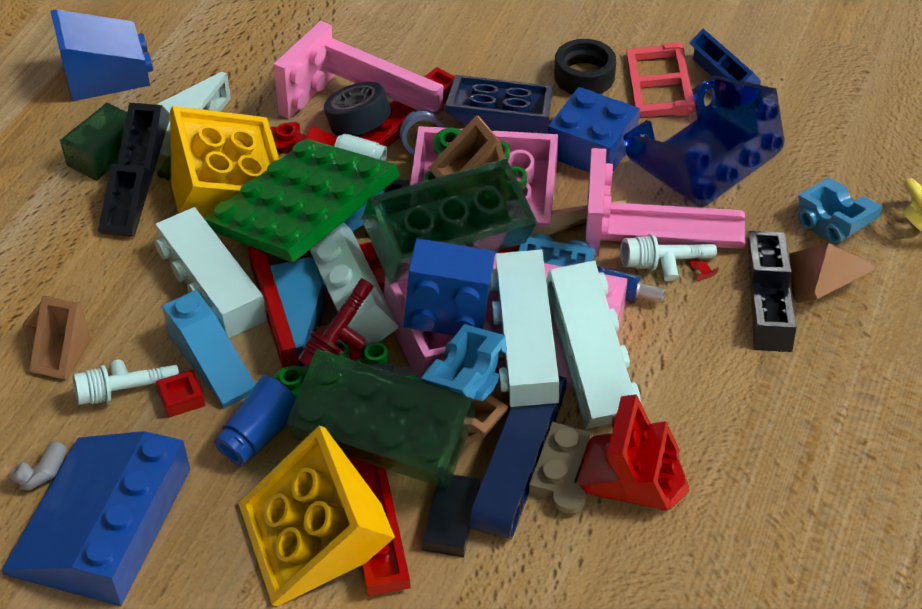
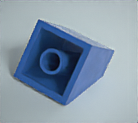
M63 10L50 11L72 101L150 86L148 72H153L151 57L147 50L144 34H137L133 21Z

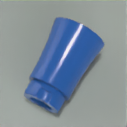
M261 376L249 396L222 426V431L214 440V444L219 452L226 456L230 462L242 466L248 459L255 457L283 428L302 415V406L296 396L281 382L270 376Z

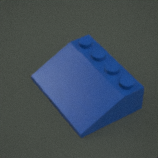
M147 431L77 438L2 569L3 575L122 606L190 471L184 440Z

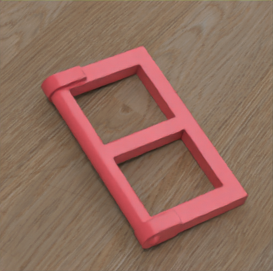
M681 42L626 49L634 105L640 108L639 118L674 114L675 116H683L696 112L684 55L685 50ZM676 57L678 73L639 76L636 60ZM681 84L684 100L643 104L641 88Z

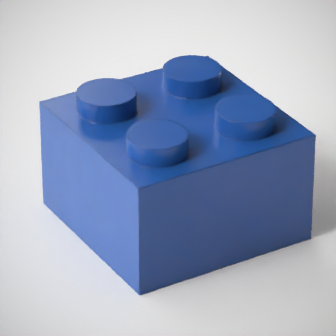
M578 87L548 125V134H558L557 161L590 172L591 149H606V163L613 164L614 171L637 139L640 108Z
M416 238L408 275L403 327L453 336L458 333L464 324L483 329L496 251Z

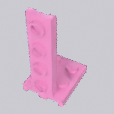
M323 21L318 22L274 63L278 115L290 119L295 113L303 109L318 91L323 90L326 84L334 77V74L354 83L377 82L383 86L388 98L416 110L428 111L436 116L443 111L442 84L333 39L332 25Z
M591 149L585 243L589 245V248H595V256H599L600 240L622 242L624 238L646 237L648 234L655 235L658 244H715L716 247L744 249L745 212L742 210L611 203L610 190L613 164L606 163V149Z

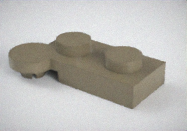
M552 422L529 485L530 495L545 499L553 496L554 506L565 514L578 513L583 509L586 502V493L576 482L580 474L588 441L591 438L590 431Z

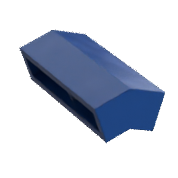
M703 28L689 42L694 48L693 60L742 104L757 98L761 80Z

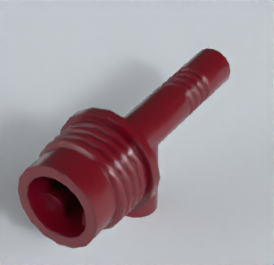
M361 278L324 334L321 336L312 330L310 331V339L303 346V351L297 359L324 377L328 369L338 359L337 357L344 354V351L335 345L338 340H341L355 351L362 349L366 339L348 327V325L374 286Z

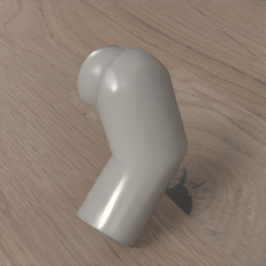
M50 442L37 465L32 468L26 462H20L19 465H16L10 473L11 481L17 483L19 489L30 491L53 479L57 475L67 454V448L59 442Z

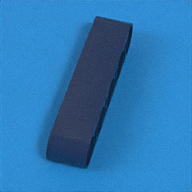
M559 376V403L511 407L472 507L469 522L471 529L507 539L513 538L529 495V485L552 422H556L562 406L567 386L566 377Z

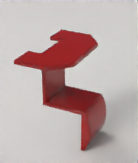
M699 259L689 261L693 271L699 270L701 274L697 275L696 281L710 278L719 270V268H716L712 271L706 261L700 262Z

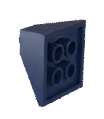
M455 75L445 105V112L466 126L477 115L486 123L491 131L547 134L553 86Z

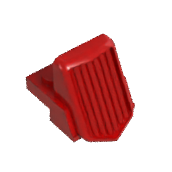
M637 394L621 396L617 414L612 419V433L596 435L588 441L578 484L589 495L656 508L662 511L669 510L689 492V485L678 459L680 449L666 421L650 423Z

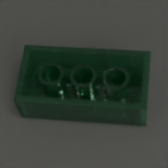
M507 158L369 197L361 218L390 284L408 279L416 238L497 252L526 243L537 224V220Z
M316 349L287 419L286 426L294 439L303 441L320 425L327 429L346 456L448 489L476 413L473 398Z

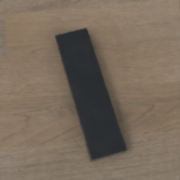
M129 102L118 163H111L98 228L100 233L135 237L170 121V113L162 105Z
M748 231L754 350L793 352L797 327L789 285L791 266L785 233Z

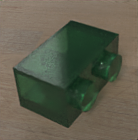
M105 103L60 139L66 165L96 181L110 170L111 163H118L127 112L114 105Z

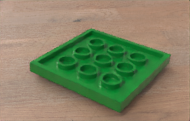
M306 139L295 144L293 150L282 159L269 164L267 170L256 179L243 184L240 191L230 199L218 203L214 207V211L204 219L215 233L294 263L396 180L400 174L394 163Z

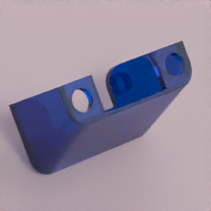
M713 75L692 89L697 120L665 142L655 140L652 122L644 121L623 135L627 156L633 163L698 207L707 206L782 150L785 138L777 88ZM711 89L713 94L712 100L708 106H705V94Z

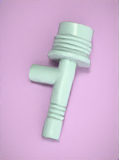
M648 234L646 237L624 238L620 247V258L623 267L647 268V270L653 271L658 265V260H661L665 281H675L679 278L675 259L716 258L717 255L715 244L658 245L657 238L653 234Z
M114 360L109 366L112 376H108L105 365H101L97 369L73 374L72 378L78 405L87 403L92 405L102 402L109 404L111 403V391L156 384L155 381L179 374L177 365L153 368L152 370L149 369L148 371L141 370L128 373L122 360Z

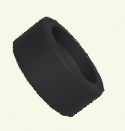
M575 39L559 47L555 54L554 77L555 82L562 90L573 94L578 87L601 94L611 88L615 80L616 55L610 46L593 39ZM578 63H588L596 65L601 69L579 71L569 66Z

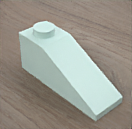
M220 72L157 105H162L169 113L172 106L221 112L231 99L227 73ZM169 121L160 154L171 157Z

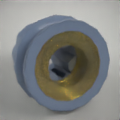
M422 110L410 112L403 120L400 127V138L405 149L410 154H415L418 133L416 130L418 126L444 128L440 119L431 112Z

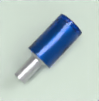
M597 266L599 273L603 272L605 275L628 279L625 301L635 303L638 296L655 301H663L665 289L641 284L642 276Z

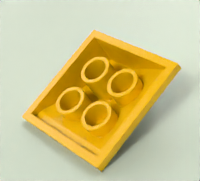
M172 106L170 109L171 185L178 213L195 207L201 215H209L214 211V207L218 203L230 199L240 191L243 184L256 179L267 170L269 164L279 160L267 117Z
M320 425L238 502L271 604L274 606H280L367 563L395 538L381 502L327 429Z

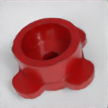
M297 122L282 123L277 127L270 128L276 149L283 154L291 152L295 144L306 138L304 134H301L300 124Z

